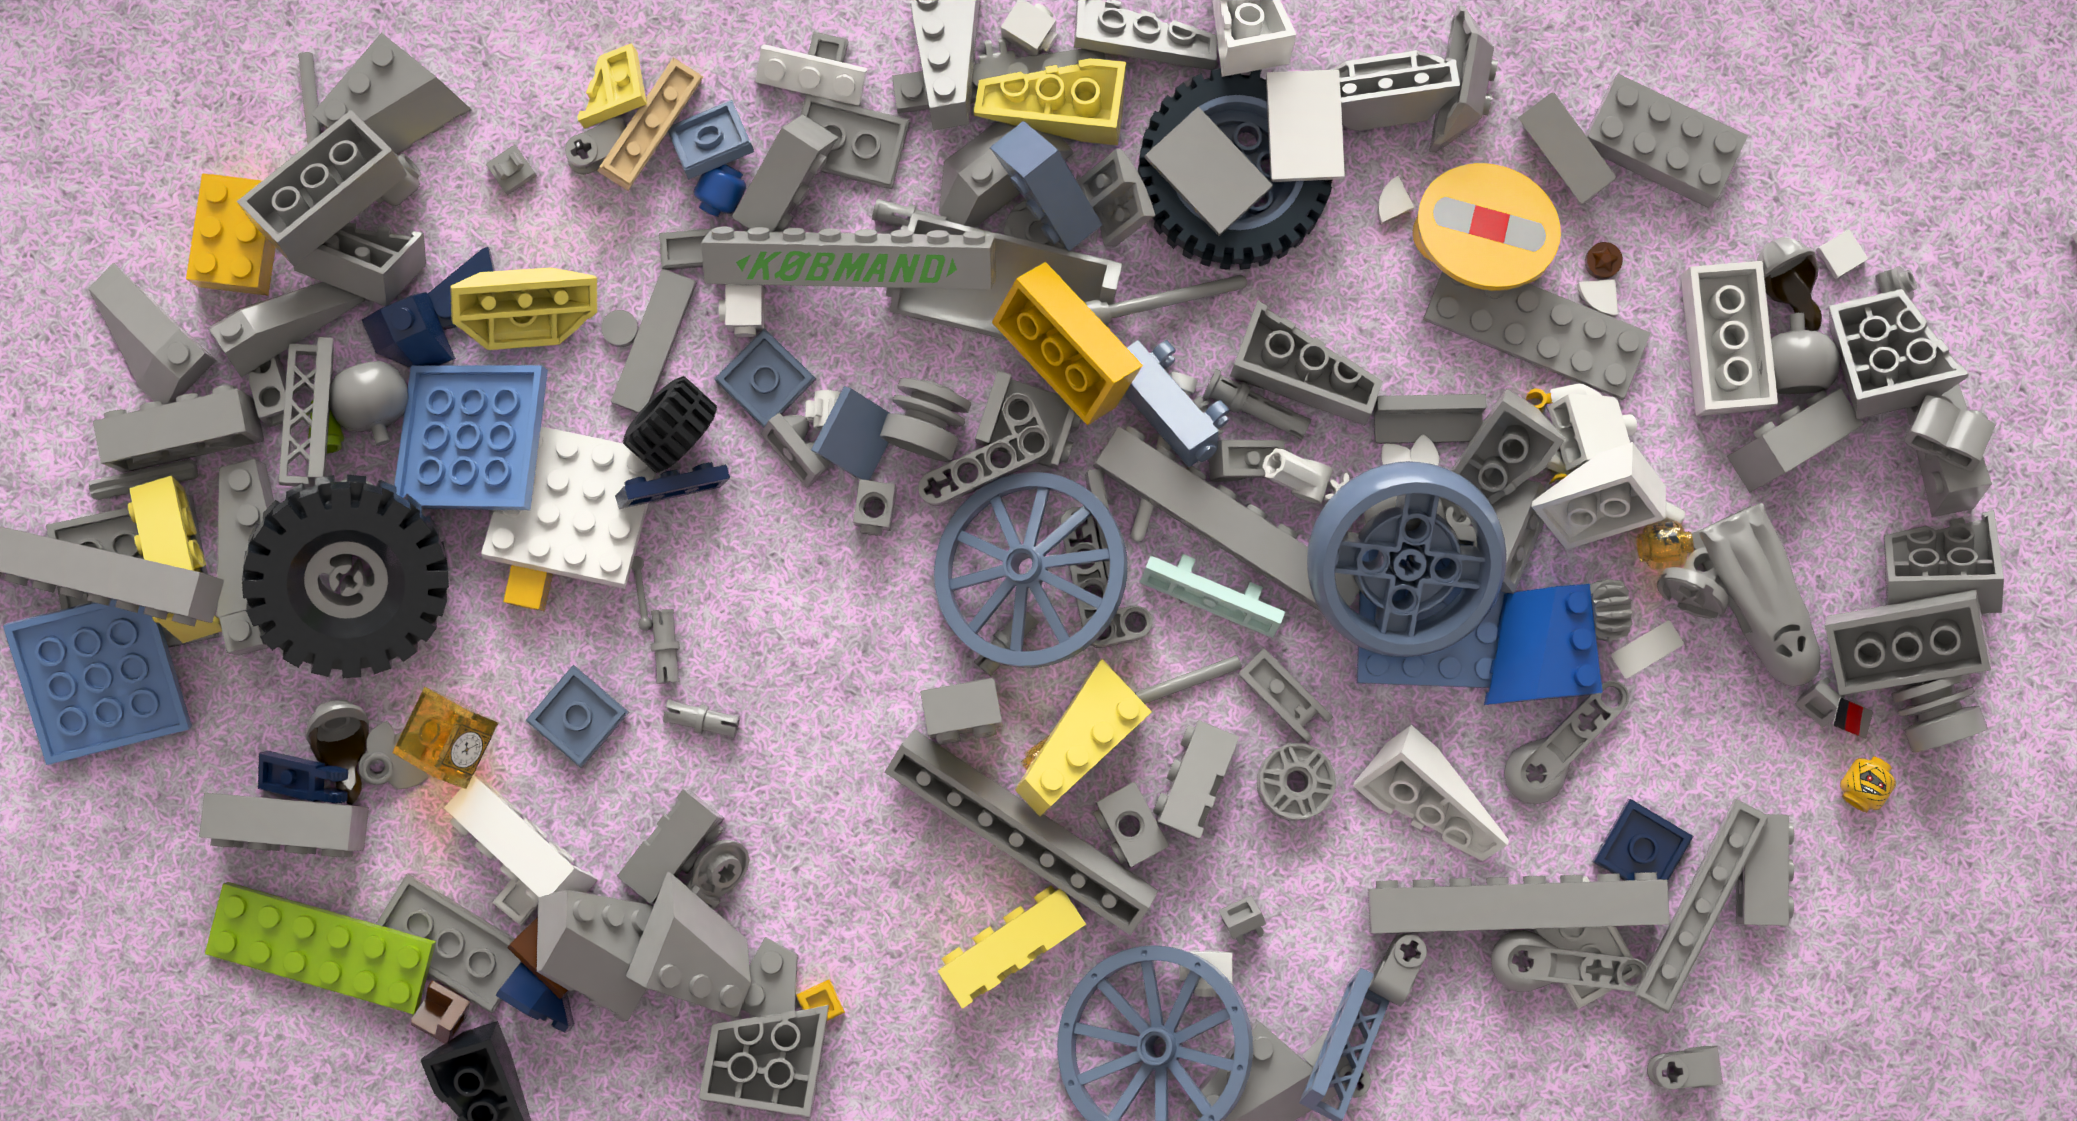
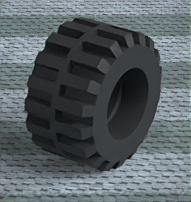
M685 376L674 379L663 387L634 418L625 432L623 444L655 473L664 471L679 461L701 438L715 417L717 405Z

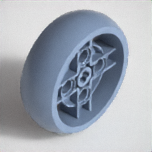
M1406 461L1385 464L1365 471L1348 481L1329 499L1321 510L1312 529L1307 552V573L1310 589L1325 619L1336 631L1355 645L1367 651L1391 657H1414L1432 654L1448 648L1465 638L1490 612L1501 590L1506 570V544L1498 516L1488 499L1477 487L1462 476L1446 468L1424 462ZM1397 496L1395 507L1386 509L1372 517L1359 533L1347 532L1358 517L1369 508L1383 500ZM1439 497L1453 502L1467 515L1476 534L1477 547L1460 545L1453 528L1444 518L1437 514ZM1413 518L1421 519L1417 529L1413 531L1405 530L1406 523ZM1371 549L1378 550V555L1374 560L1370 562L1362 561L1366 551ZM1407 555H1412L1413 561L1407 560V566H1402L1400 560H1406ZM1450 558V563L1445 569L1435 570V565L1440 559ZM1335 573L1354 576L1355 582L1362 594L1377 606L1374 621L1356 613L1346 604L1337 588ZM1454 587L1463 588L1460 594L1444 609L1428 618L1417 621L1418 613L1439 604L1450 594ZM1400 589L1408 590L1407 596L1400 601L1392 600L1393 594Z

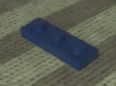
M712 462L693 467L692 472L680 474V471L675 469L659 474V479L646 481L645 477H636L624 482L625 486L615 495L618 508L623 509L717 489L730 479L726 464L714 467Z

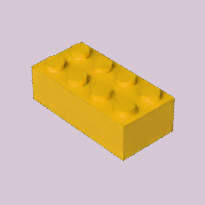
M1046 262L1016 278L992 321L993 325L1086 425L1091 424L1117 407L1143 366L1133 353L1122 344Z

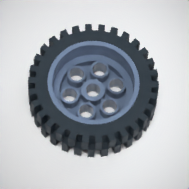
M1221 68L1211 70L1210 78L1204 79L1202 73L1192 77L1191 85L1186 87L1183 82L1175 88L1172 98L1169 95L1161 102L1160 110L1158 112L1154 111L1150 118L1148 129L1146 128L1143 136L1138 173L1146 187L1154 209V228L1159 235L1163 232L1166 234V243L1173 249L1177 245L1183 249V256L1190 260L1193 255L1202 258L1200 264L1210 267L1212 261L1220 263V269L1230 270L1231 264H1239L1240 270L1250 269L1252 263L1258 262L1260 267L1269 264L1271 258L1275 256L1278 259L1284 257L1291 247L1296 248L1299 246L1307 233H1311L1325 208L1332 190L1331 184L1333 180L1271 182V174L1265 173L1261 169L1260 163L1270 159L1266 79L1260 78L1262 70L1251 71L1250 75H1241L1239 73L1222 77ZM1197 107L1216 124L1273 185L1272 189L1264 195L1267 200L1266 205L1262 207L1252 206L1220 236L1208 226L1145 159V155ZM1245 132L1251 133L1256 138L1257 143L1251 147L1243 146L1238 141V135Z

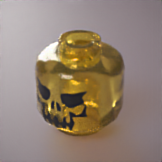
M1678 521L1648 524L1644 527L1643 532L1637 535L1639 559L1641 562H1646L1652 570L1680 567L1685 564L1688 553H1692L1694 549L1691 532H1685L1683 526Z

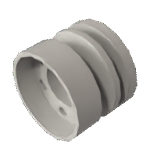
M900 378L897 387L909 396L894 395L893 403L906 410L905 415L887 414L880 438L918 455L938 461L951 462L959 438L945 429L947 425L964 427L965 419L954 412L969 413L971 402L941 384L928 380Z
M1969 674L1907 684L1891 694L1894 702L1911 699L1913 705L1898 710L1899 716L1917 715L1919 722L1904 730L1912 753L1956 742L1988 729L1980 706L1962 708L1960 703L1961 700L1975 692L1974 688L1969 687L1957 691L1954 684L1968 680L1970 678Z

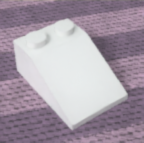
M1631 442L1598 453L1533 500L1532 508L1567 550L1665 520L1666 486L1634 443Z

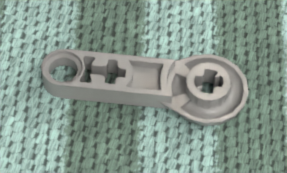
M1613 680L1602 683V691L1607 687H1614L1619 691L1621 700L1618 706L1614 708L1607 707L1602 701V693L1589 695L1548 737L1524 744L1514 750L1507 759L1504 770L1506 785L1513 796L1522 802L1534 805L1546 803L1556 797L1564 786L1571 762L1627 706L1629 693L1625 685ZM1594 701L1597 708L1608 716L1604 719L1602 714L1597 715L1591 722L1594 729L1592 731L1589 729L1581 731L1578 728L1581 723L1578 716L1580 714L1584 717L1590 715L1596 709L1590 706V703ZM1529 765L1532 767L1540 765L1543 768L1544 772L1540 773V775H1544V778L1541 782L1538 780L1528 781L1526 775L1530 774V772H1526V769Z
M732 840L715 841L699 853L695 860L691 880L686 886L714 910L721 901L719 898L733 889L747 872L750 860L747 849L739 842Z
M1527 930L1511 931L1502 936L1494 945L1491 954V967L1497 981L1507 989L1516 992H1531L1556 982L1635 992L1640 981L1635 985H1627L1622 979L1623 969L1629 964L1637 965L1641 970V979L1647 969V965L1643 961L1635 958L1559 949L1540 935ZM1524 950L1525 957L1531 959L1530 967L1524 966L1525 971L1519 972L1518 965L1513 964L1512 959L1514 955L1519 956L1518 951ZM1594 960H1598V966L1613 969L1612 961H1617L1613 972L1615 984H1610L1612 976L1597 975L1596 981H1592V974L1586 973V967L1592 966Z

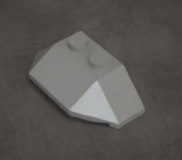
M1458 5L1453 14L1445 59L1456 60L1460 91L1436 112L1429 152H1438L1475 127L1482 118V115L1488 116L1491 106L1492 94H1487L1486 92L1488 81H1494L1498 60L1492 59L1494 46L1464 6Z
M1417 50L1348 60L1331 69L1339 70L1342 125L1353 131L1427 121L1460 91L1456 60L1450 58L1443 59L1437 55Z
M995 122L944 161L939 214L946 216V221L976 228L1021 194L1010 180L1011 177L990 149L993 144L1014 129L1015 125ZM1035 130L1059 150L1064 161L1074 154L1073 150L1060 136Z

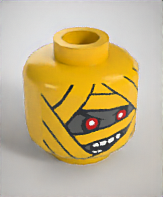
M1873 756L1871 760L1864 758L1856 759L1840 782V788L1844 792L1842 798L1862 812L1867 813L1869 809L1879 810L1896 787V780L1889 773L1892 767L1876 756Z

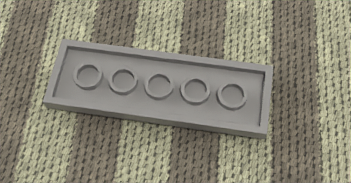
M1443 271L1423 318L1426 322L1620 400H1624L1651 334V332L1531 284H1525L1508 290H1482L1462 284L1449 277Z

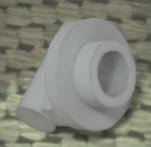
M1897 266L1875 275L1882 294L1902 289L1910 300L1913 299V291L1917 289V284L1911 271H1904L1902 267Z

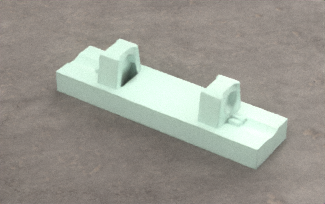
M1185 554L1182 555L1178 566L1150 556L1139 583L1273 638L1285 611L1259 601L1263 589L1262 586L1250 582L1245 593L1242 594L1191 573L1196 559Z

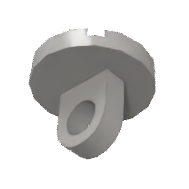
M1703 547L1690 554L1683 568L1670 567L1663 570L1657 581V589L1665 600L1670 602L1671 598L1678 601L1677 607L1680 610L1697 617L1711 619L1717 618L1718 614L1722 616L1730 601L1729 595L1719 585L1721 580L1714 566L1706 572L1697 570L1702 562L1711 561L1706 547Z

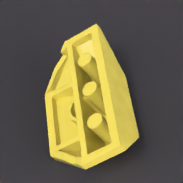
M552 267L480 272L450 286L453 324L461 328L487 350L560 345L588 318L590 319L597 313V277Z

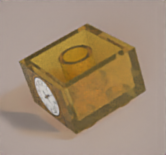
M424 686L392 753L434 778L467 789L499 722L457 699Z

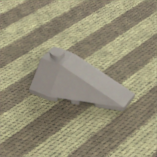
M1506 389L1451 471L1471 482L1492 505L1503 496H1507L1516 490L1517 486L1531 476H1535L1544 470L1565 441V438L1537 407L1509 389ZM1439 497L1443 505L1444 519L1448 507H1453V519L1459 523L1466 520V514L1460 507L1443 497Z

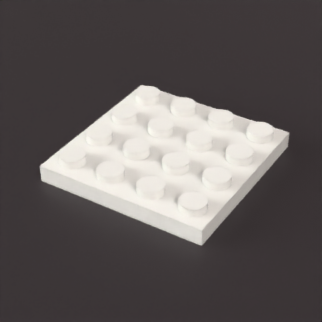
M541 426L531 509L494 510L481 552L482 558L626 589L648 503L619 509L615 495L625 486V481L636 477H645L646 481L654 480L657 473L649 468L623 443Z

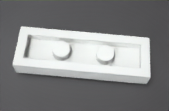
M763 45L760 50L755 82L859 106L863 97L868 68Z

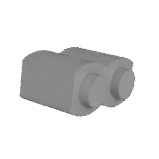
M1926 395L1918 406L1904 442L1921 452L1938 456L1953 466L1973 471L1980 463L1996 425L1988 420V417L1982 412L1961 410L1945 396Z

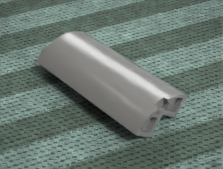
M912 213L908 227L902 225L901 230H910L913 234L926 235L928 232L935 230L947 231L949 235H963L969 231H981L985 233V236H995V282L992 289L887 287L886 296L892 297L890 312L1007 340L993 325L992 321L1016 278L1046 262L1082 301L1099 300L1100 302L1113 304L1123 263Z

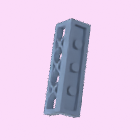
M1363 968L1356 972L1346 986L1299 1102L1332 1121H1342L1344 1119L1390 1002L1368 990L1374 974ZM1364 998L1378 1005L1375 1014L1363 1016L1360 1008ZM1358 1026L1364 1042L1361 1045L1351 1047L1348 1038L1352 1028ZM1346 1056L1352 1068L1351 1075L1339 1078L1336 1067L1340 1058ZM1347 1083L1346 1088L1344 1089L1342 1084ZM1334 1087L1340 1100L1337 1109L1321 1101L1325 1097L1328 1088Z

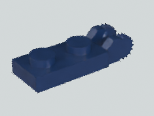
M267 750L259 753L258 789L312 802L345 803L347 802L348 792L336 788H324L325 779L332 781L348 779L349 770L337 766H325V763Z

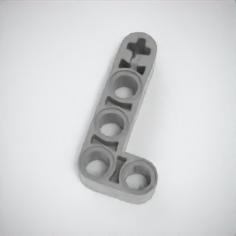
M1022 393L1011 394L1003 403L1002 411L1012 434L925 474L918 485L919 495L922 499L932 506H942L1046 458L1051 452L1052 443L1031 398ZM1017 402H1025L1029 405V414L1023 420H1015L1010 416V409ZM1034 434L1042 436L1045 443L1041 451L1037 453L1026 451L1025 441L1029 436ZM1001 449L1009 451L1012 457L1010 464L1005 468H996L992 463L994 453ZM965 465H975L979 472L977 479L969 484L963 483L959 477L960 470ZM949 472H951L953 481L959 487L956 491H954L951 485L943 487L940 490L942 496L939 498L933 494H927V491L932 488V481L935 480L939 484L950 481L946 476Z
M1081 507L1068 509L1061 518V524ZM1092 516L1085 520L1087 525L1082 526L1083 541L1090 538L1092 543L1081 542L1071 547L1069 542L1076 543L1077 541L1074 530L1063 540L1066 554L1099 549ZM1102 561L1095 562L1089 569H1080L1076 565L1069 566L1072 584L1082 589L1095 586L1101 590L1104 597L1107 581ZM1076 598L1083 628L1095 614L1097 608ZM1129 606L1118 609L1109 624L1110 636L1105 640H1096L1091 646L1105 648L1143 639L1152 627L1150 612L1141 606ZM1131 614H1139L1144 618L1146 627L1139 633H1133L1127 629L1125 619Z

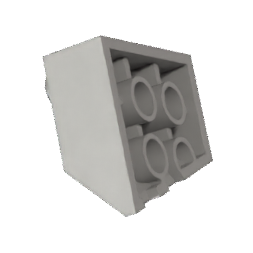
M381 32L313 111L312 115L322 126L328 129L352 110L395 154L399 155L412 147V144L431 132L435 133L443 128V125L459 115L466 114L472 109L435 75Z
M1902 289L1829 306V328L1833 342L1838 348L1841 369L1856 419L1918 406L1926 395H1942L1968 378V372L1961 364L1958 365L1949 353V348L1942 339L1939 340L1927 325V320Z
M1994 510L1983 512L1982 520L1965 523L1963 517L1950 520V527L1934 530L1928 526H1922L1884 535L1887 605L1977 590L1981 614L2002 613L2004 575Z
M667 872L626 977L647 989L738 1017L751 984L747 938L672 873Z
M564 890L538 897L537 972L569 991L576 990L585 995L593 1005L609 1009L615 1013L614 1017L623 1022L628 1021L647 988L627 978L626 974L654 905L572 890Z
M829 1005L712 1024L699 1099L706 1102L811 1118L825 1040Z
M1256 1019L1251 1025L1253 1059L1250 1076L1239 1102L1224 1121H1295L1311 1111L1310 1108L1299 1102L1313 1067ZM1235 1045L1225 1058L1234 1060ZM1215 1068L1200 1085V1091L1211 1106L1217 1102L1223 1093L1231 1071ZM1328 1088L1325 1097L1321 1101L1325 1103L1336 1096L1335 1088ZM1189 1098L1185 1103L1186 1106L1201 1118L1203 1115L1191 1098Z

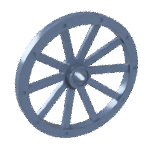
M1024 472L1012 474L997 479L977 490L951 517L941 536L936 552L934 566L936 595L948 625L962 642L987 659L1010 667L1039 668L1061 663L1084 651L1109 626L1118 611L1126 587L1127 552L1124 538L1115 518L1108 508L1085 487L1073 480L1051 473ZM1037 489L1022 545L1002 497L1018 491ZM1050 490L1070 496L1083 504L1078 511L1036 546ZM990 504L994 509L1010 547L1008 551L965 532L972 520ZM1092 514L1102 528L1108 548L1045 556ZM959 542L1003 562V565L952 579L954 556ZM1031 558V569L1025 574H1020L1019 566L1021 562ZM1110 560L1109 579L1103 599L1048 571V568ZM1006 577L968 624L958 607L954 591ZM1042 582L1097 608L1088 623L1072 637L1068 635L1041 585ZM1016 586L1010 650L985 641L978 635V632ZM1028 588H1030L1059 644L1042 650L1023 651Z
M1158 945L1139 946L1120 951L1104 959L1092 968L1078 983L1069 997L1061 1017L1057 1040V1055L1061 1077L1067 1093L1075 1107L1087 1121H1120L1154 1069L1155 1121H1168V1068L1203 1115L1196 1121H1224L1239 1102L1247 1085L1253 1059V1035L1248 1013L1240 995L1218 968L1200 956L1186 950ZM1154 961L1171 962L1190 970L1165 1025ZM1141 963L1151 1026L1107 980L1110 976L1128 966ZM1202 977L1216 991L1226 1008L1176 1033V1029ZM1098 988L1141 1034L1140 1036L1079 1023L1089 999ZM1231 1020L1235 1042L1234 1060L1183 1047L1182 1043ZM1077 1034L1137 1047V1051L1080 1074L1076 1057ZM1159 1037H1162L1166 1043L1165 1053L1161 1057H1158L1154 1052V1043ZM1179 1058L1231 1071L1223 1093L1213 1106H1211L1179 1062ZM1143 1061L1142 1066L1110 1114H1105L1093 1101L1084 1085Z

